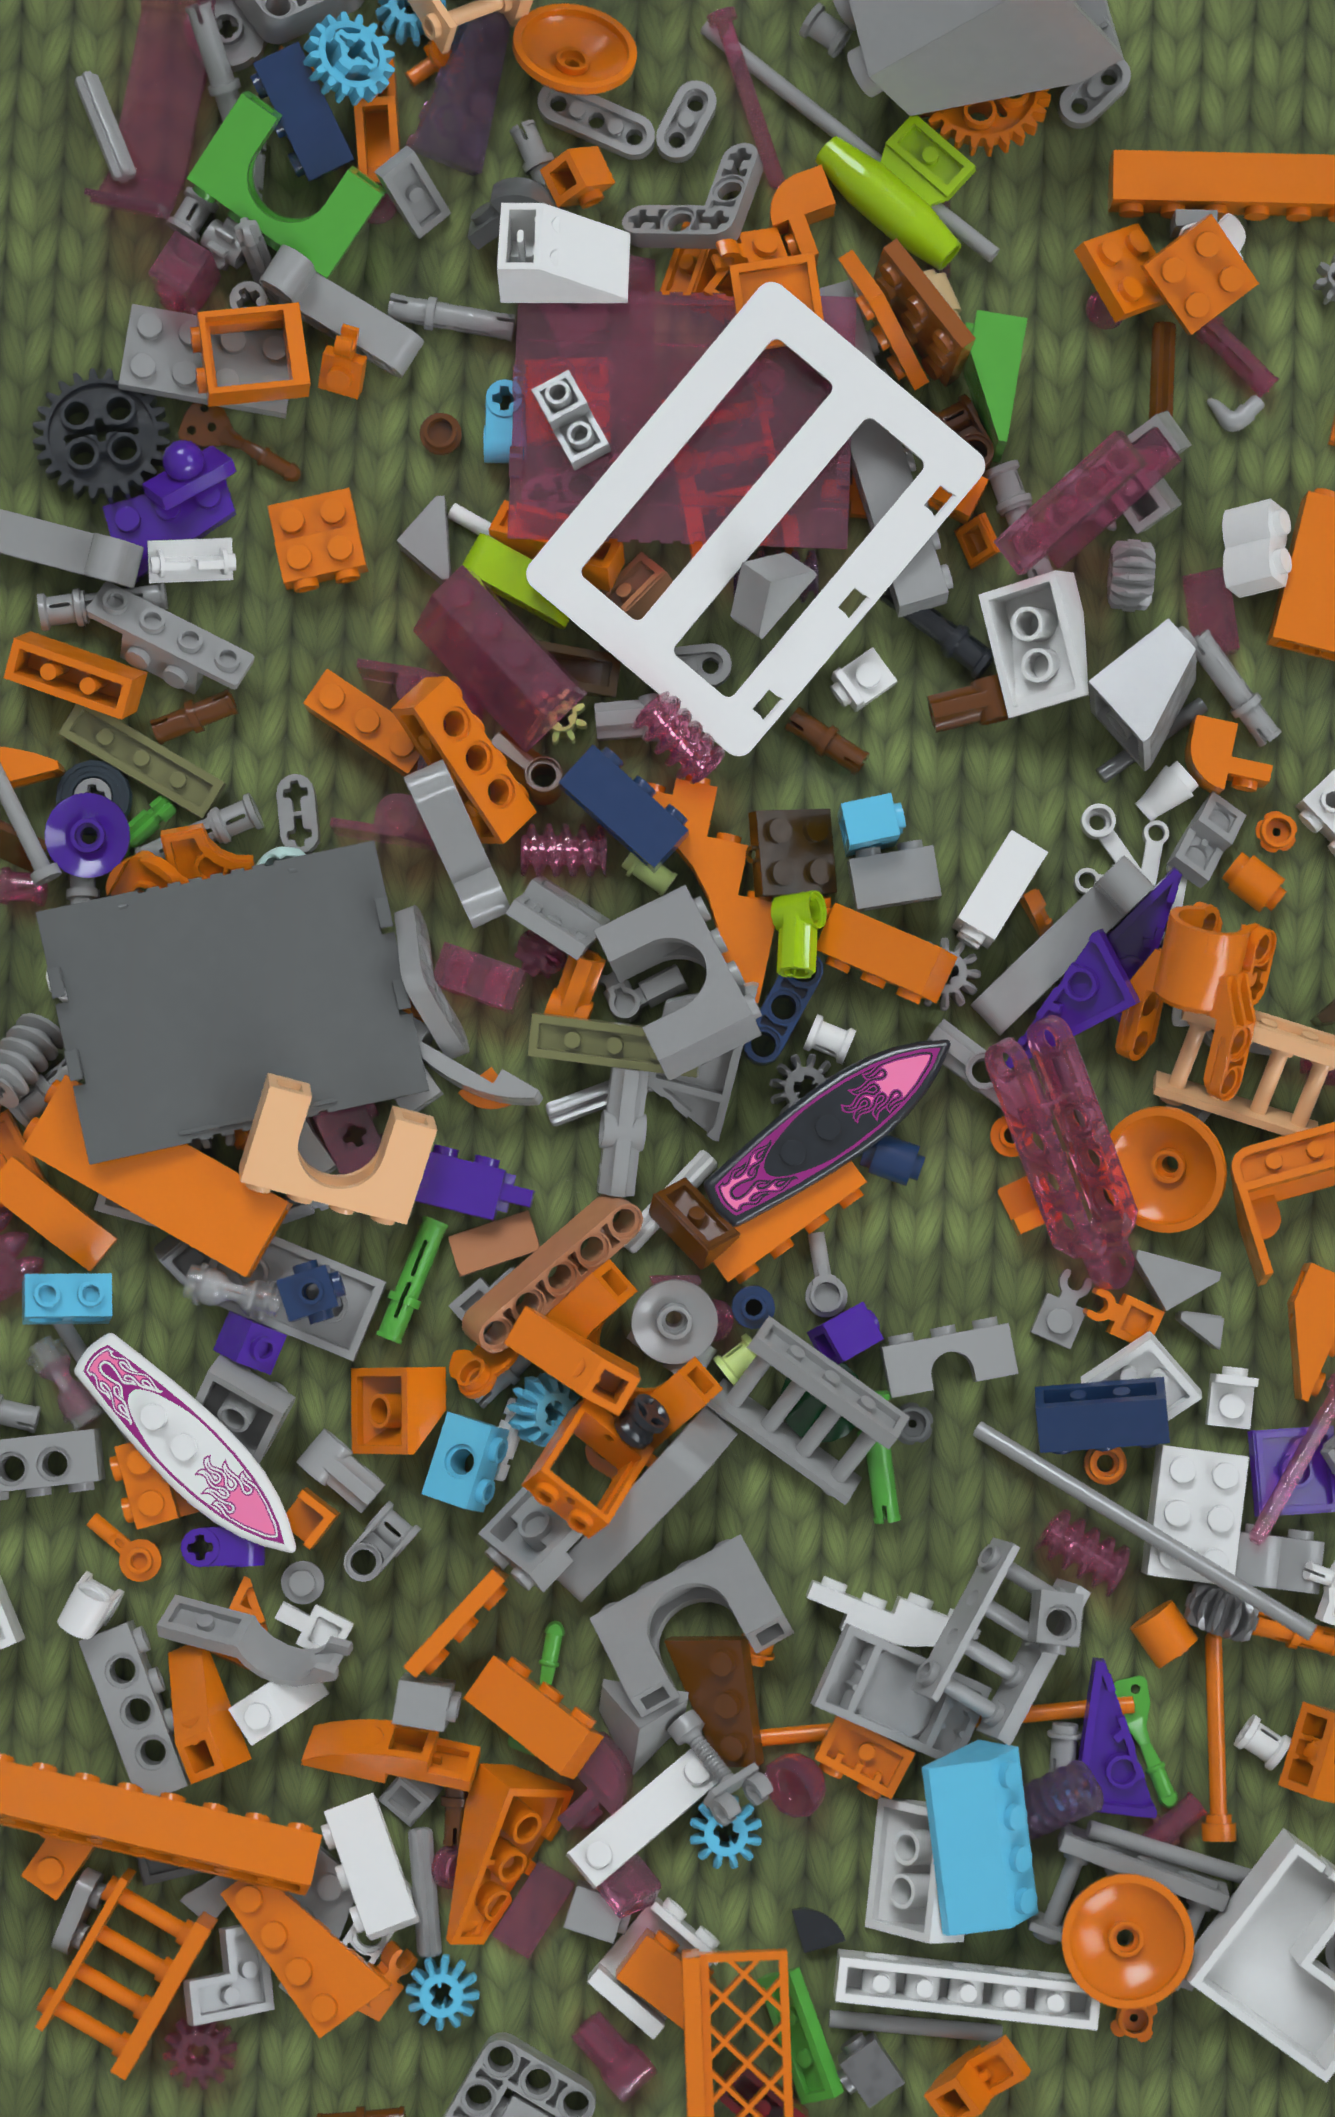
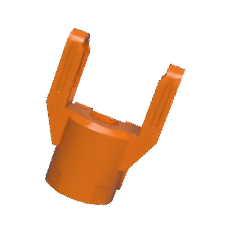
M1197 902L1193 906H1179L1170 910L1162 949H1155L1131 978L1130 982L1141 1002L1122 1011L1115 1048L1119 1055L1132 1061L1141 1059L1148 1048L1155 1042L1164 1002L1183 1011L1205 1014L1216 1019V1025L1203 1081L1206 1091L1210 1096L1221 1101H1229L1239 1090L1243 1079L1256 1024L1254 1005L1258 1003L1265 992L1277 937L1273 930L1260 926L1258 923L1241 924L1238 932L1221 933L1223 923L1217 907L1204 902Z

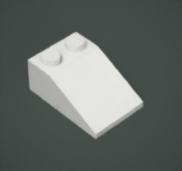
M1054 570L978 595L1008 718L1089 695L1084 612L1073 572Z

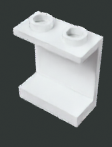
M656 1895L627 1928L625 1935L622 1934L592 1969L588 1974L587 1980L592 1987L653 2040L665 2027V2019L667 2017L616 1979V1968L646 1928H649L655 1934L659 1929L669 1934L680 1944L677 1949L680 1953L681 1949H699V1952L719 1951L717 1946L720 1944L719 1940L703 1926H700L696 1931L684 1920L687 1913L674 1900L667 1897L663 1902Z

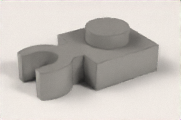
M1069 1269L1063 1270L1058 1278V1287L1061 1291L1059 1296L1056 1297L1046 1293L1030 1330V1333L1067 1349H1071L1085 1317L1082 1312L1083 1308L1076 1305L1079 1298L1086 1296L1092 1287V1279L1085 1278L1079 1290H1072L1068 1286V1278L1071 1275V1270Z

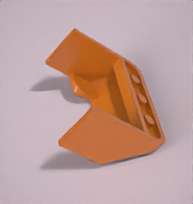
M1335 1122L1243 1147L1235 1154L1231 1162L1230 1174L1237 1222L1257 1286L1265 1285L1274 1273L1264 1240L1273 1237L1280 1227L1281 1214L1277 1202L1335 1186Z

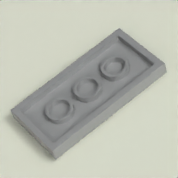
M132 304L119 378V389L208 405L206 393L199 394L197 389L195 368L202 367L201 352L193 353L190 337V327H197V315ZM266 329L211 335L218 387L289 380L283 331ZM289 399L218 407L286 418Z
M275 1236L251 1278L240 1275L212 1258L205 1272L222 1276L228 1285L244 1289L254 1285L258 1286V1295L253 1310H248L240 1301L227 1297L216 1301L205 1298L201 1299L336 1355L355 1361L387 1282ZM317 1259L319 1266L330 1265L331 1272L338 1270L344 1283L346 1295L340 1297L342 1306L333 1309L335 1317L310 1325L308 1317L295 1322H289L276 1280L294 1275L293 1266ZM315 1284L311 1285L308 1289L309 1298L314 1300L319 1295V1289Z

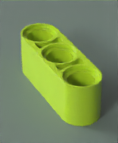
M480 533L459 569L460 573L549 624L565 629L570 619L536 591L527 580L526 571L532 559L496 539Z

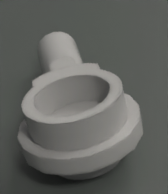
M816 1232L808 1234L815 1278L807 1287L805 1301L808 1308L815 1315L830 1318L838 1315L844 1309L847 1303L848 1292L840 1279L831 1274L825 1233Z

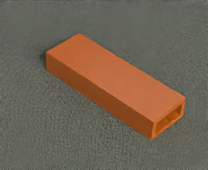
M65 1075L62 1081L56 1079L45 1095L44 1102L48 1103L40 1119L35 1116L23 1133L22 1139L26 1140V1143L22 1150L240 1275L251 1278L293 1203L272 1191L270 1193H259L247 1188L246 1183L240 1182L239 1172L190 1144L89 1165L73 1086L82 1085L83 1083L78 1080L70 1081L68 1075Z

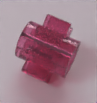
M528 930L520 936L517 945L518 951L515 953V957L524 962L521 967L523 971L532 977L539 973L549 979L551 974L560 971L565 966L567 953L532 930Z

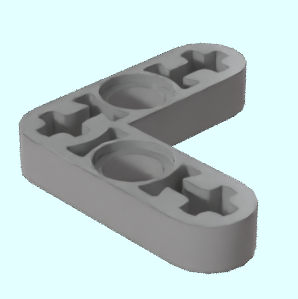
M740 143L730 147L724 153L705 205H641L628 211L622 220V226L626 232L630 233V244L640 248L717 249L715 244L719 240L734 239L737 241L763 172V164L756 147L749 143ZM741 191L736 198L726 201L722 200L723 196L727 193ZM682 222H691L682 231H672L676 225Z
M413 905L395 912L400 972L407 994L444 1055L454 1059L468 1054L470 1050L465 1031L434 979L429 932L420 909Z

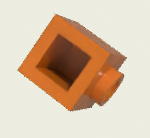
M598 146L567 149L540 169L557 207L580 205L582 209L592 207L604 199L603 192L616 183Z

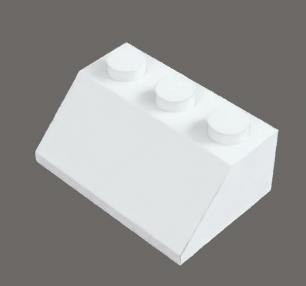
M880 1797L877 1807L865 1927L929 1944L964 1942V1934L947 1936L942 1933L926 1801L892 1798L891 1800L887 1797Z

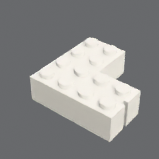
M1283 1828L1230 1897L1224 1912L1220 1911L1195 1943L1192 1962L1185 1976L1191 1985L1326 2083L1335 2073V1972L1315 1958L1335 1933V1865L1320 1855L1319 1857L1311 1847Z

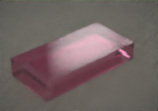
M539 1860L495 1928L492 1936L529 1959L574 1888L575 1882Z

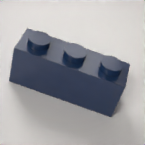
M298 41L254 62L253 65L257 73L251 75L250 78L260 99L269 97L274 109L283 115L275 127L279 139L288 136L294 151L287 154L298 178L306 174L311 183L355 160L325 96L321 93L318 81H311L309 79L313 71L311 67L304 65L303 61L306 56Z
M592 745L558 782L559 788L655 873L689 836V830L684 826L688 820L673 805L668 804L665 808L653 798L656 791L643 778L637 775L632 780L622 771L621 767L624 765V762L607 747L600 751L595 745Z
M1164 1377L1035 1387L1040 1453L1052 1452L1061 1455L1075 1450L1095 1449L1098 1451H1110L1116 1447L1128 1446L1152 1448L1159 1444L1170 1443Z

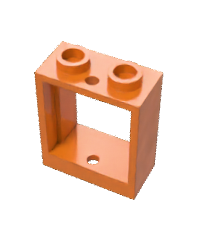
M299 302L197 313V327H190V337L193 353L201 352L202 367L195 368L197 389L199 394L206 393L208 407L309 397L311 383ZM282 328L289 380L217 386L211 335Z
M584 1398L568 1411L521 1486L532 1493L537 1502L548 1506L562 1517L571 1529L590 1539L610 1523L655 1449L650 1445L645 1449H636L625 1443L615 1429L614 1420L616 1417L603 1407ZM572 1434H575L619 1470L597 1506H594L550 1470Z

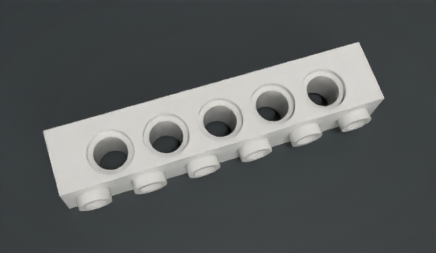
M838 1949L833 1990L836 2002L1089 2030L1098 2029L1100 2002L1081 1989L1071 1974Z

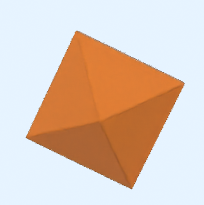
M986 513L979 514L954 531L971 569L976 568L1002 551Z

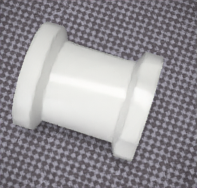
M817 1014L803 1049L810 1051L813 1048L835 1057L837 1063L843 1064L856 1030L852 1028L844 1030L825 1022L823 1016Z
M1253 1714L1239 1732L1234 1746L1240 1750L1245 1748L1265 1762V1768L1271 1771L1284 1757L1290 1746L1291 1738L1287 1735L1279 1736L1260 1723L1261 1719Z

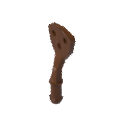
M194 402L185 412L178 431L180 440L191 441L203 448H208L211 445L214 447L229 446L243 451L257 461L258 466L262 465L283 477V480L287 482H295L300 479V468L294 462L290 463L270 451L269 447H261L240 436L233 429L222 407L213 406L209 407L207 412H202L201 406L204 404ZM215 424L216 430L209 431L207 429L208 425ZM190 427H194L196 432L193 435H189L187 430Z

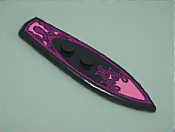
M947 1039L918 1041L883 1050L840 1070L813 1088L753 1137L704 1182L706 1194L715 1211L733 1227H739L816 1184L863 1154L901 1123L924 1097L944 1063L951 1047L950 1041Z

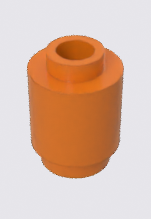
M1243 852L1236 858L1222 877L1229 884L1227 889L1259 913L1264 907L1272 911L1287 893L1281 887L1286 880L1256 856L1253 855L1250 858Z

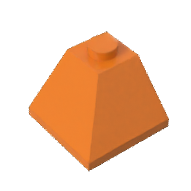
M446 1367L351 1368L353 1454H415L446 1411Z

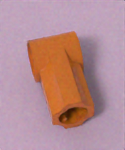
M589 949L578 960L569 955L562 971L559 985L557 988H554L544 1013L590 1019L595 1004L592 1000L607 960L602 958L599 953Z

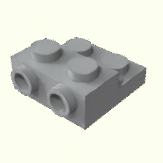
M524 1487L478 1533L489 1547L484 1553L497 1567L504 1570L510 1565L513 1568L510 1572L511 1576L523 1588L529 1591L535 1585L543 1593L573 1562L567 1551L583 1535L571 1529L567 1522L548 1506L537 1502L532 1493Z

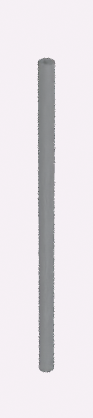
M709 19L700 30L703 36L830 137L838 136L879 162L881 161V154L712 20ZM940 203L931 207L956 237L989 263L998 254L1000 249L944 204Z
M981 1421L977 1425L973 1436L1306 1640L1309 1641L1317 1628L1316 1624Z

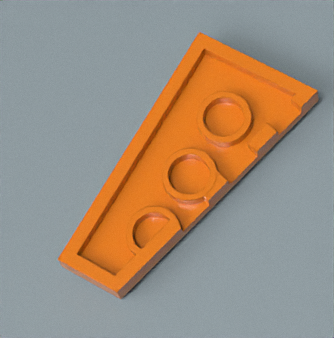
M238 1880L220 1893L319 2039L393 1985L383 1975H379L365 1963L358 1953L352 1948L349 1949L332 1934V1930L319 1919H315L300 1905V1902L287 1891Z

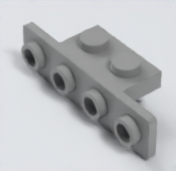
M105 582L87 607L88 617L122 633L121 658L125 659L134 668L146 670L164 679L167 684L174 688L184 689L195 694L202 684L203 675L231 689H237L254 663L253 654L110 582Z

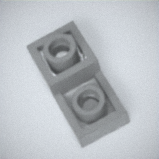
M569 370L532 389L535 399L574 471L612 451L609 442Z

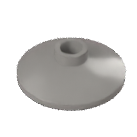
M676 1279L654 1284L639 1297L632 1312L631 1325L634 1338L645 1354L662 1363L681 1364L689 1362L694 1356L696 1358L709 1348L717 1332L718 1318L713 1301L702 1288L694 1283ZM677 1311L682 1317L678 1323L671 1324L666 1321L667 1314Z

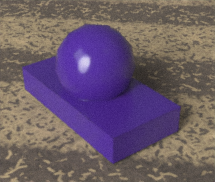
M179 440L173 442L165 450L162 457L165 471L142 483V486L148 498L168 511L235 474L237 471L233 459L213 445L201 451L195 443Z

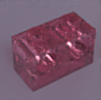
M177 231L173 233L148 272L155 286L154 292L162 298L160 300L162 306L170 311L185 312L192 315H197L222 277L212 253Z
M444 942L434 970V979L441 990L512 1015L527 977L524 969Z

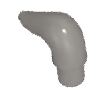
M1252 395L1244 404H1240L1235 411H1231L1217 399L1210 398L1207 400V404L1220 426L1229 432H1236L1245 428L1265 407L1264 402L1257 395Z

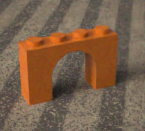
M609 1259L584 1279L545 1316L600 1346V1335L606 1320L638 1291ZM694 1356L663 1384L652 1388L636 1387L623 1410H630V1402L639 1394L652 1396L662 1404L668 1413L669 1425L661 1433L654 1434L653 1441L649 1445L655 1449L708 1404L723 1388ZM608 1411V1412L611 1413L614 1417H617V1415H615V1414H613L612 1412Z

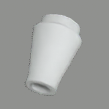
M1175 761L1170 767L1164 766L1135 805L1152 822L1158 816L1193 797L1192 792L1199 785L1178 761Z

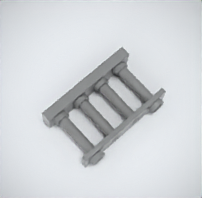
M768 1316L747 1347L757 1356L734 1386L723 1378L719 1383L723 1390L706 1405L714 1410L720 1418L732 1423L814 1482L824 1493L846 1505L862 1477L854 1472L855 1468L876 1442H879L889 1450L898 1439L910 1416L775 1319ZM772 1365L792 1381L772 1408L767 1410L748 1395ZM805 1391H808L826 1404L827 1407L805 1436L800 1437L783 1420ZM842 1416L861 1429L862 1432L840 1461H838L820 1448L819 1444Z
M993 1537L990 1544L980 1553L978 1566L929 1658L919 1667L916 1674V1682L911 1690L936 1702L939 1701L944 1692L982 1716V1720L976 1729L977 1731L993 1740L1011 1745L1058 1654L1039 1652L1040 1644L1027 1642L1029 1622L995 1602L993 1598L1004 1577L1031 1594L1032 1590L1039 1589L1084 1594L1083 1607L1091 1592L1078 1584L1059 1578L1056 1579L1053 1586L1047 1584L1013 1562L1020 1549L1019 1546ZM1055 1610L1046 1619V1626L1051 1634L1056 1636L1064 1628L1063 1616ZM984 1615L1022 1639V1645L1013 1662H1009L972 1639ZM963 1654L1002 1677V1682L991 1701L952 1677Z
M1063 1822L1057 1838L1059 1851L1064 1852L1063 1855L1066 1858L1065 1864L1046 1912L1038 1911V1914L1027 1919L1028 1930L1033 1931V1935L1037 1939L1048 1944L1061 1942L1064 1922L1062 1917L1082 1866L1088 1865L1089 1862L1104 1867L1107 1876L1122 1873L1146 1876L1163 1884L1174 1894L1187 1898L1186 1902L1189 1904L1187 1913L1193 1927L1194 1939L1205 1912H1210L1211 1908L1224 1912L1230 1895L1226 1882L1177 1864L1088 1838L1085 1835V1829ZM1132 1933L1130 1934L1127 1944H1129L1132 1940ZM1117 1941L1120 1945H1127L1125 1943ZM1185 1977L1175 1991H1178L1180 1987L1193 1991L1194 1986Z

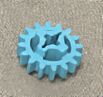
M342 11L336 20L331 14H328L321 23H317L309 33L310 37L303 46V49L309 53L303 63L305 66L314 67L315 71L309 79L311 81L321 80L324 83L321 89L323 95L332 90L336 92V102L340 103L345 96H349L351 104L357 106L362 98L368 103L371 102L390 83L388 79L394 73L395 68L389 62L395 54L393 51L384 50L383 46L389 39L387 36L377 37L375 35L378 26L376 23H372L367 28L363 25L362 15L358 14L353 21H350L346 11Z

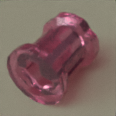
M2 867L0 874V904L9 905L10 901L35 902L36 906L44 907L47 901L48 883L35 886L30 877L32 872H14L10 867ZM17 886H29V887H31V888L17 887Z

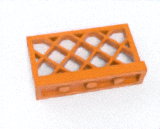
M787 1948L699 1952V1949H681L687 2117H714V2103L725 2091L731 2094L743 2106L742 2110L735 2117H745L749 2112L754 2117H764L754 2106L770 2089L783 2100L784 2117H793ZM778 1960L779 1977L766 1990L749 1973L760 1961ZM750 1961L744 1969L737 1963ZM728 1962L739 1973L723 1992L709 1980V1963ZM744 1978L762 1994L746 2013L728 1998V1995ZM778 1987L780 2003L772 1996ZM709 1989L718 1996L711 2005ZM766 2000L780 2011L781 2020L769 2034L751 2019L753 2014ZM722 2002L727 2004L740 2017L738 2022L725 2036L711 2025L710 2015ZM745 2023L763 2038L761 2043L748 2057L744 2056L730 2042L731 2038ZM780 2031L781 2046L773 2040ZM711 2033L719 2040L713 2049L711 2047ZM768 2044L782 2056V2066L770 2079L752 2063ZM724 2046L742 2062L726 2081L712 2068V2059ZM747 2067L765 2083L749 2102L731 2086ZM782 2075L783 2091L775 2085ZM713 2078L721 2085L714 2094Z

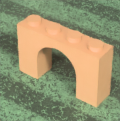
M268 1073L239 1164L240 1182L246 1183V1187L255 1192L270 1193L273 1190L287 1194L288 1198L298 1203L311 1204L312 1201L328 1204L330 1209L341 1214L351 1215L355 1211L370 1215L372 1220L380 1224L394 1225L395 1222L407 1225L437 1133L434 1116L392 1106L379 1149L368 1164L348 1174L334 1175L324 1173L309 1165L298 1150L300 1134L312 1099L310 1084Z

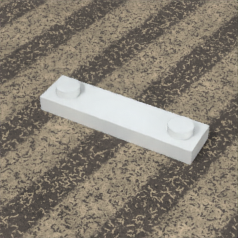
M691 1748L570 1850L566 1856L593 1889H595L719 1782L716 1781L717 1779L714 1778L709 1769L706 1768V1765L695 1754L693 1748Z

